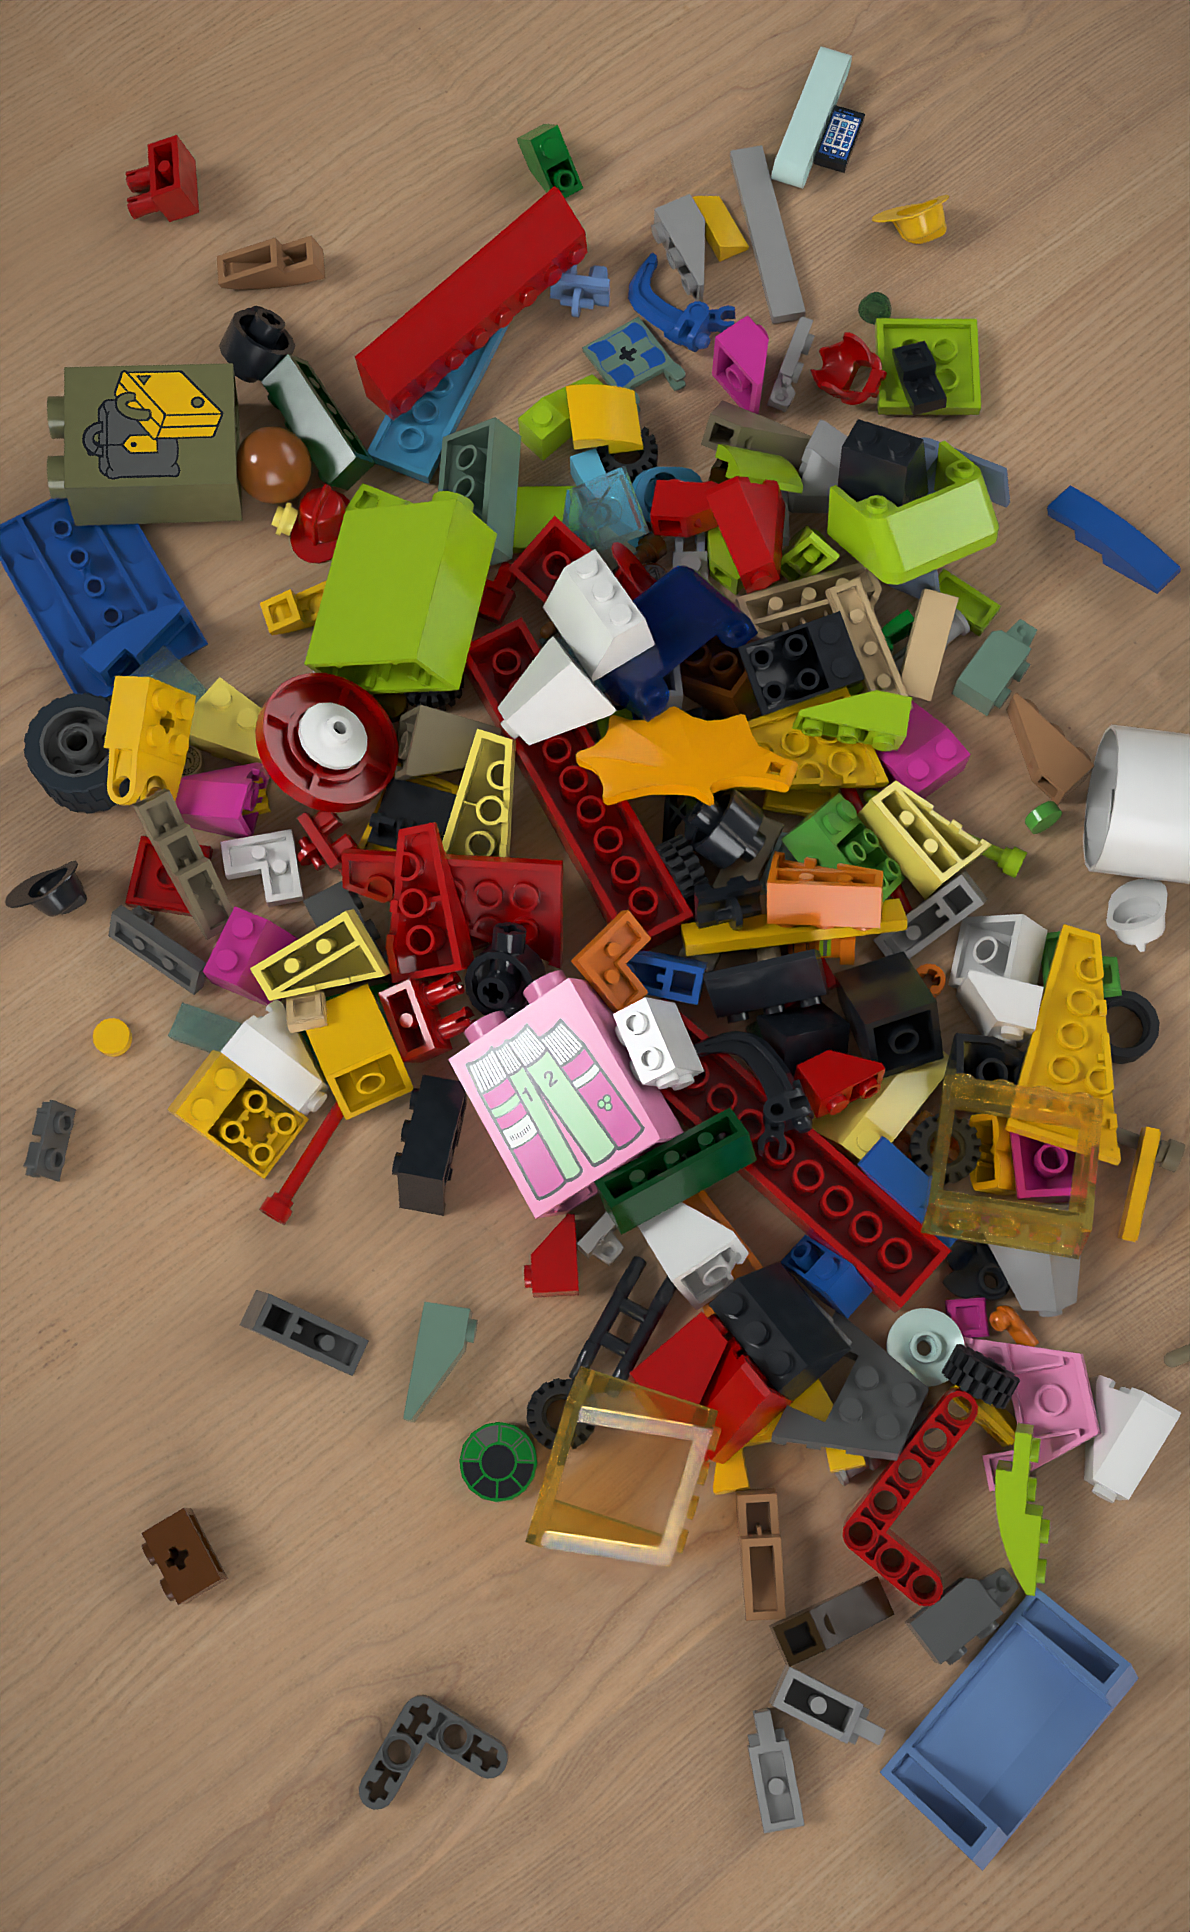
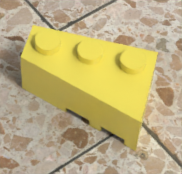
M894 781L871 798L857 816L867 829L875 833L882 849L890 858L898 863L901 872L926 900L971 865L992 844L983 838L978 841L961 829L962 824L954 819L951 822L932 810L934 807L932 804L898 781Z

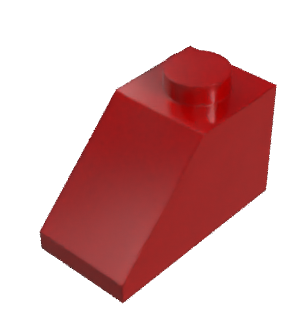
M567 1214L532 1252L531 1265H524L525 1288H532L534 1298L579 1295L575 1214Z

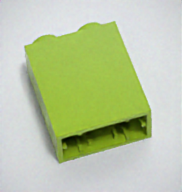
M439 491L433 494L432 500L429 502L409 503L398 498L384 497L378 500L377 506L374 508L346 510L304 665L316 673L333 674L350 680L369 694L459 690L497 538V533L473 513V502L455 492Z

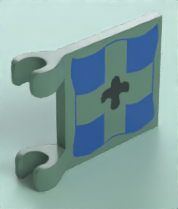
M639 316L582 347L583 353L610 386L633 390L661 373H664L674 391H678L686 386L683 380L686 377L684 369L672 360ZM635 392L637 411L639 413L641 411L638 405L640 403V397Z

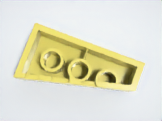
M477 729L442 841L445 854L493 857L510 856L516 740Z

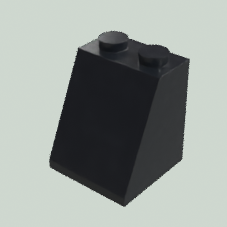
M858 419L842 445L838 487L856 502L867 499L870 496L879 495L890 500L897 507L928 495L924 439Z
M904 951L834 973L840 1006L847 1022L850 1023V1029L863 1059L882 1063L885 1067L883 1078L944 1058L937 1001Z

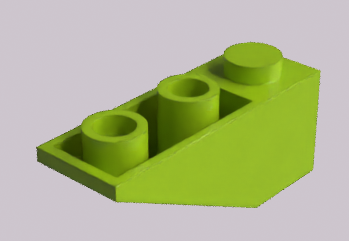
M874 690L801 709L793 723L792 729L801 730L803 734L812 737L822 735L835 737L838 741L845 744H856L859 742L872 745L874 749L879 751H898L907 735L912 697Z

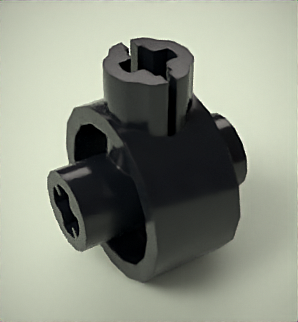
M253 306L234 313L219 348L226 361L233 363L235 376L242 381L254 383L257 380L262 381L287 354L292 355L295 344L293 338L285 329L284 320L279 315L263 307Z
M734 788L719 792L714 800V805L708 806L699 800L688 817V822L696 827L690 845L695 852L719 869L729 867L738 858L749 863L757 856L766 841V836L758 831L764 817V810Z
M511 922L497 923L493 927L492 943L467 968L464 979L466 994L472 1005L485 1016L496 1011H504L509 1019L529 1005L523 991L535 980L546 975L545 966L540 956L526 944L527 929L521 924Z

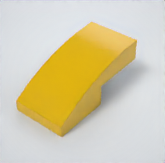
M326 581L297 594L289 589L261 602L260 606L269 633L271 635H278L314 626Z

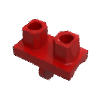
M319 811L313 816L304 812L297 819L313 843L310 842L307 836L302 837L298 841L302 850L298 853L297 860L301 866L313 864L315 869L319 871L326 866L322 860L323 857L330 869H338L342 875L341 853L345 848L360 849L359 846L347 833L335 842L332 840L330 834L343 825L336 812Z

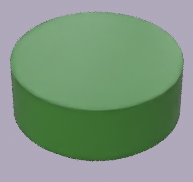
M1047 801L1027 815L1025 824L1032 834H1038L1051 827L1061 817L1062 811L1054 801Z

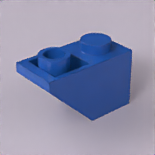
M806 1234L781 1261L783 1266L823 1303L847 1319L873 1291L852 1263Z

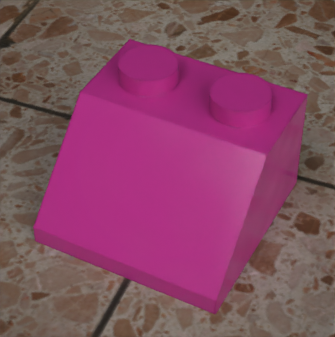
M747 315L715 336L712 376L739 407L759 415L769 337L766 330L760 324L756 325Z
M235 906L208 959L203 973L212 984L267 1006L274 1000L269 1001L250 968L295 942L298 938L268 919Z
M1010 1132L1018 1200L1040 1203L1087 1201L1096 1194L1091 1157Z

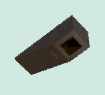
M875 1576L786 1617V1619L779 1620L769 1625L785 1664L791 1667L894 1615V1611L878 1576Z

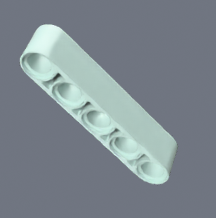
M820 47L776 156L771 175L772 180L804 188L834 105L837 104L846 82L852 62V55Z

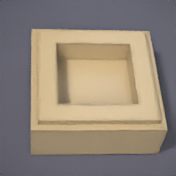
M323 989L286 997L287 1027L290 1033L327 1026L326 996Z

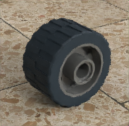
M72 693L52 700L51 703L43 706L38 711L35 718H32L28 725L29 729L24 737V757L27 759V766L50 798L52 797L61 807L69 808L70 811L77 813L85 812L86 814L106 811L117 805L110 799L107 792L109 750L104 748L111 702L105 697L95 696L92 693ZM129 778L124 779L120 784L119 793L121 797L126 796L129 791Z

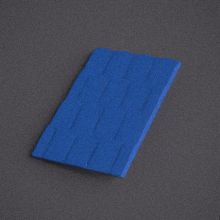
M51 498L0 524V562L73 693H92L95 696L105 698L112 696L114 682L109 687L88 671L80 655L117 626L156 608L179 602L185 607L190 622L144 670H141L132 662L120 676L149 677L208 646L206 639L139 524L76 526L67 498Z

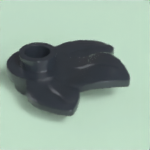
M983 1233L980 1235L975 1246L956 1240L949 1248L952 1251L946 1257V1261L953 1272L944 1278L942 1282L952 1294L960 1298H970L979 1295L981 1298H985V1300L994 1301L1005 1296L1010 1289V1285ZM985 1276H992L996 1280L995 1288L986 1286L984 1282Z

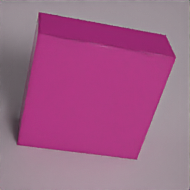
M985 1298L945 1301L946 1315L957 1324L963 1337H989Z

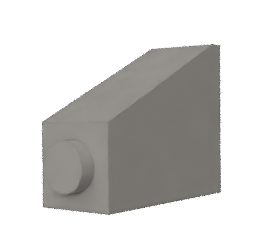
M821 419L801 459L803 462L798 474L803 484L802 494L789 492L788 511L792 513H828L830 487L838 486L841 449L847 436Z
M1048 1203L1035 1205V1208L1016 1212L1014 1209L1000 1210L978 1218L979 1228L1022 1310L1039 1311V1316L1053 1317L1061 1315L1062 1309L1077 1303L1085 1214L1084 1203Z

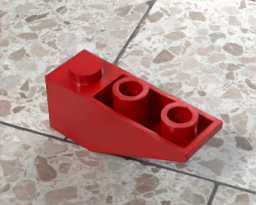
M679 479L657 480L650 514L654 535L691 537L718 527L704 493V490L718 483L713 481L703 483L685 482Z

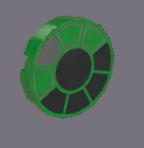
M503 1422L484 1424L472 1432L462 1446L459 1459L461 1476L469 1490L480 1498L493 1502L513 1500L525 1492L535 1478L538 1465L536 1449L528 1435L515 1425Z

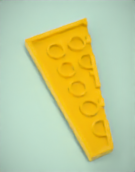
M847 687L748 721L751 733L760 747L785 759L794 760L798 764L797 772L789 790L887 787L889 784L872 745L859 742L856 744H845L838 741L835 737L825 735L812 737L803 734L801 730L792 729L799 710L851 697ZM771 772V774L779 776L780 774L776 772ZM735 787V788H734V789H736L737 791L769 790V789H764V788H759V787Z

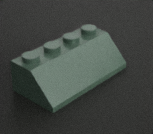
M496 417L443 437L438 492H455L470 499L474 504L473 513L497 533L490 566L512 559L521 436Z

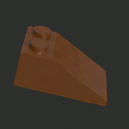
M686 620L672 639L674 646H677L679 651L668 659V655L672 651L671 649L659 662L679 663L683 695L726 719L744 714L748 721L758 708L738 651V647L757 640Z

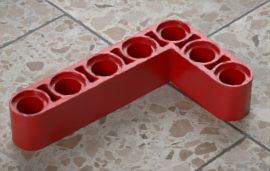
M961 1387L951 1388L944 1393L906 1441L898 1460L890 1461L848 1514L843 1525L842 1536L847 1547L919 1606H931L939 1601L943 1592L940 1571L894 1533L890 1527L975 1421L978 1415L976 1399L971 1393L960 1389ZM958 1396L968 1399L971 1403L969 1413L962 1417H956L948 1411L949 1402ZM939 1428L946 1434V1441L941 1447L931 1448L926 1445L923 1436L928 1429ZM913 1459L921 1465L922 1470L916 1478L908 1479L900 1474L898 1467L904 1460ZM885 1490L893 1493L897 1499L895 1506L888 1510L879 1508L874 1501V1497L878 1492ZM856 1522H864L870 1526L872 1534L866 1540H857L851 1535L850 1527ZM894 1548L903 1554L904 1559L898 1566H888L882 1561V1553L886 1549ZM928 1575L934 1579L936 1585L932 1591L921 1593L913 1586L914 1580L918 1576Z

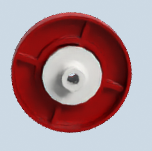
M306 673L292 677L282 683L272 693L258 715L255 730L256 745L264 768L284 793L310 808L337 813L359 809L375 799L388 785L395 773L398 763V741L390 718L372 695L359 685L343 677L327 673Z

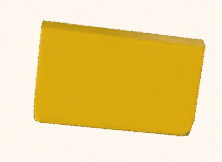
M720 196L692 197L705 218V238L719 262L749 250L747 242Z
M953 1384L949 1389L960 1386ZM959 1396L952 1399L967 1414L969 1413L971 1403L968 1399ZM975 1398L978 1405V1415L975 1422L1002 1447L1013 1445L1017 1428L1016 1419L1006 1409L996 1408L992 1404L985 1403L980 1398Z

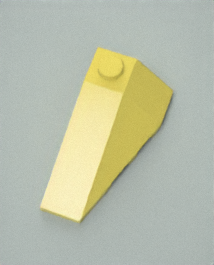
M943 1051V1059L883 1078L881 1088L875 1095L868 1099L859 1098L849 1103L838 1114L830 1115L828 1113L818 1119L816 1118L813 1121L812 1128L864 1173L857 1165L859 1161L882 1136L891 1143L894 1142L944 1079L949 1055Z

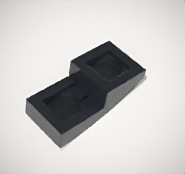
M921 341L893 348L892 355L897 374L913 416L946 408L947 397L935 374L936 362L926 342Z

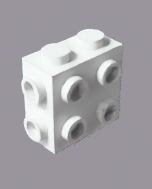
M645 997L613 1014L617 1023L615 1027L616 1035L621 1044L627 1047L632 1059L630 1061L631 1071L642 1085L657 1086L658 1089L672 1087L674 1091L680 1090L695 1082L693 1077L704 1072L674 1002Z

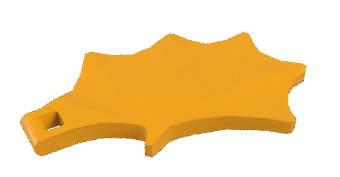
M675 706L648 720H630L617 715H611L606 735L593 747L579 751L576 754V761L580 767L589 769L599 776L603 785V802L606 805L648 795H686L695 797L711 806L714 805L713 793L735 787H759L779 792H788L798 769V764L794 760L785 759L758 745L751 733L746 715L739 714L727 719L707 721L692 717ZM771 772H776L780 774L779 776L771 774Z

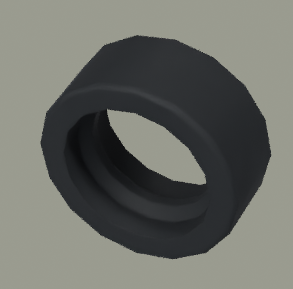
M1121 990L1122 996L1104 998L1107 1010L1117 1006L1125 1007L1136 1014L1143 1027L1139 1042L1132 1047L1120 1048L1110 1043L1112 1063L1116 1064L1136 1061L1153 1047L1159 1036L1160 1022L1156 1009L1146 998L1132 991Z

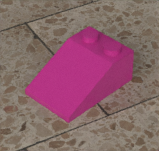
M912 701L913 709L909 715L907 735L898 751H879L875 749V752L888 778V786L894 781H898L925 799L964 771L971 754L948 727Z

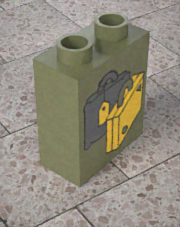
M233 363L64 367V396H48L47 417L50 435L52 439H64V456L47 457V479L52 499H68L76 526L243 521L242 486L237 478L236 453L240 446L239 401Z

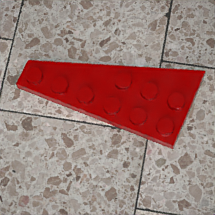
M345 848L341 853L343 888L382 903L391 902V899L394 898L396 880L394 875L396 851ZM446 854L469 935L492 943L493 927L497 923L511 922L521 924L527 929L526 944L541 959L548 961V965L561 969L563 964V860Z

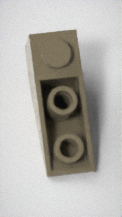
M722 400L710 413L701 445L717 451L718 444L780 455L787 459L795 469H800L803 462L801 459L811 436Z

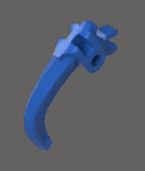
M651 253L646 258L629 284L628 300L634 310L648 322L662 330L665 338L679 346H686L692 352L706 349L709 346L711 332L721 333L735 324L734 321H724L725 319H736L735 307L727 305L719 309L709 310V306L706 303L695 301L682 311L657 296L650 286L654 270H656L658 265L657 255Z

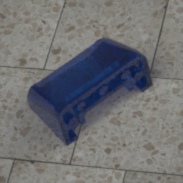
M685 565L677 566L633 600V603L647 622L655 645L600 677L598 680L611 700L649 722L667 706L669 701V689L663 680L666 674L715 635L718 636L724 645L738 648L746 644L758 632L751 619L699 572Z

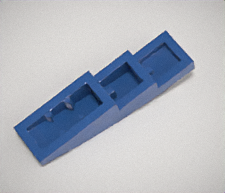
M1071 485L1047 506L1048 516L1075 531V540L1102 554L1104 565L1156 594L1181 572L1178 564L1130 523Z

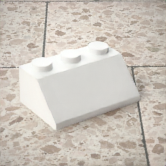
M596 549L564 567L543 608L592 682L655 645L645 618Z

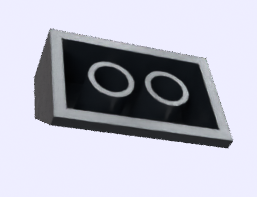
M816 949L703 973L717 1018L727 1017L728 1024L750 1019L748 1012L763 1009L764 1015L785 1012V1004L799 1001L800 1008L821 1004V996L829 995L821 954Z
M780 1262L737 1278L709 1303L710 1307L776 1391L792 1401L799 1397L852 1349Z

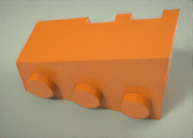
M774 851L767 880V924H777L785 928L796 925H813L819 929H831L835 926L852 927L859 931L881 928L883 871L838 863L837 869L817 866L816 858L806 857L804 863L785 860V853Z

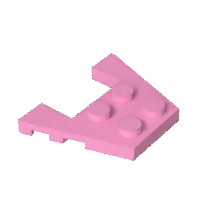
M963 1337L965 1347H970L975 1352L978 1351L985 1357L993 1359L994 1362L1005 1366L1006 1370L1011 1371L1015 1374L1014 1376L1020 1379L1012 1395L1017 1425L1018 1423L1034 1425L1033 1437L1041 1438L1039 1462H1031L1030 1472L1101 1433L1083 1354ZM1014 1450L982 1455L989 1491H995L998 1461L1013 1462Z

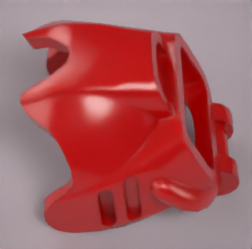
M845 332L843 341L819 349L823 367L819 370L810 369L815 383L821 390L835 398L841 399L842 403L848 405H858L865 402L869 397H878L881 382L886 379L887 372L882 370V362L879 356L871 352L862 339L853 333ZM861 366L871 367L870 376L862 392L849 391L858 369Z

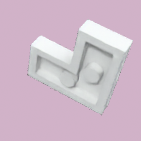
M292 829L220 842L225 876L228 880L262 874L268 907L304 901Z

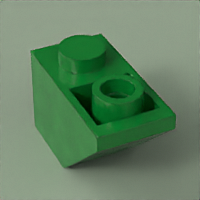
M542 124L517 138L530 172L546 193L555 186L560 190L564 198H567L583 189L558 125Z

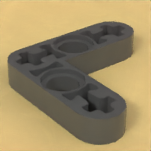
M417 1695L405 1704L359 1785V1796L362 1803L373 1810L387 1807L395 1798L426 1742L486 1779L495 1778L505 1770L508 1762V1751L500 1740L427 1695ZM425 1703L429 1706L427 1714L432 1719L430 1723L423 1721L414 1734L422 1735V1739L418 1743L411 1734L399 1731V1727L403 1723L408 1729L415 1717L410 1711L411 1707L419 1708ZM452 1724L461 1725L467 1733L466 1743L460 1748H451L444 1740L445 1729ZM474 1734L482 1738L477 1747L486 1752L491 1747L498 1750L496 1758L501 1761L498 1767L491 1765L488 1770L481 1766L483 1758L474 1751L471 1755V1760L463 1756L471 1747ZM397 1739L406 1741L411 1748L410 1758L403 1764L393 1762L388 1754L390 1744ZM381 1760L389 1770L399 1772L401 1775L396 1780L391 1774L384 1786V1789L389 1792L387 1798L381 1795L374 1800L370 1797L372 1789L368 1786V1782L376 1783L382 1776L385 1769L377 1767Z

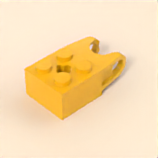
M115 676L104 748L109 750L107 792L114 803L123 806L132 805L139 797L140 800H143L155 794L159 789L170 790L174 801H176L189 749V737L192 718L195 712L196 695L151 677ZM129 778V791L126 796L121 797L119 793L120 784L124 779Z

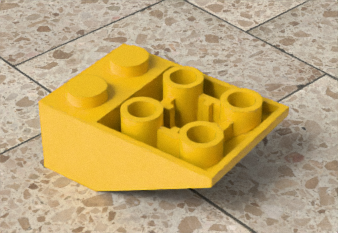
M215 1050L211 1051L167 1109L262 1179L266 1178L309 1120L223 1053Z

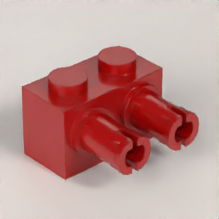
M178 135L148 144L149 165L126 171V182L132 193L150 187V191L127 198L129 203L127 207L131 216L134 219H139L145 215L160 211L169 222L199 213L196 160Z
M452 972L448 976L430 984L428 981L408 979L378 993L403 1062L423 1063L452 1050L450 1038L464 1033L476 1021V1019H469L475 1015L468 1006L441 1018L438 1004L465 992L464 985H457L462 980L456 972Z

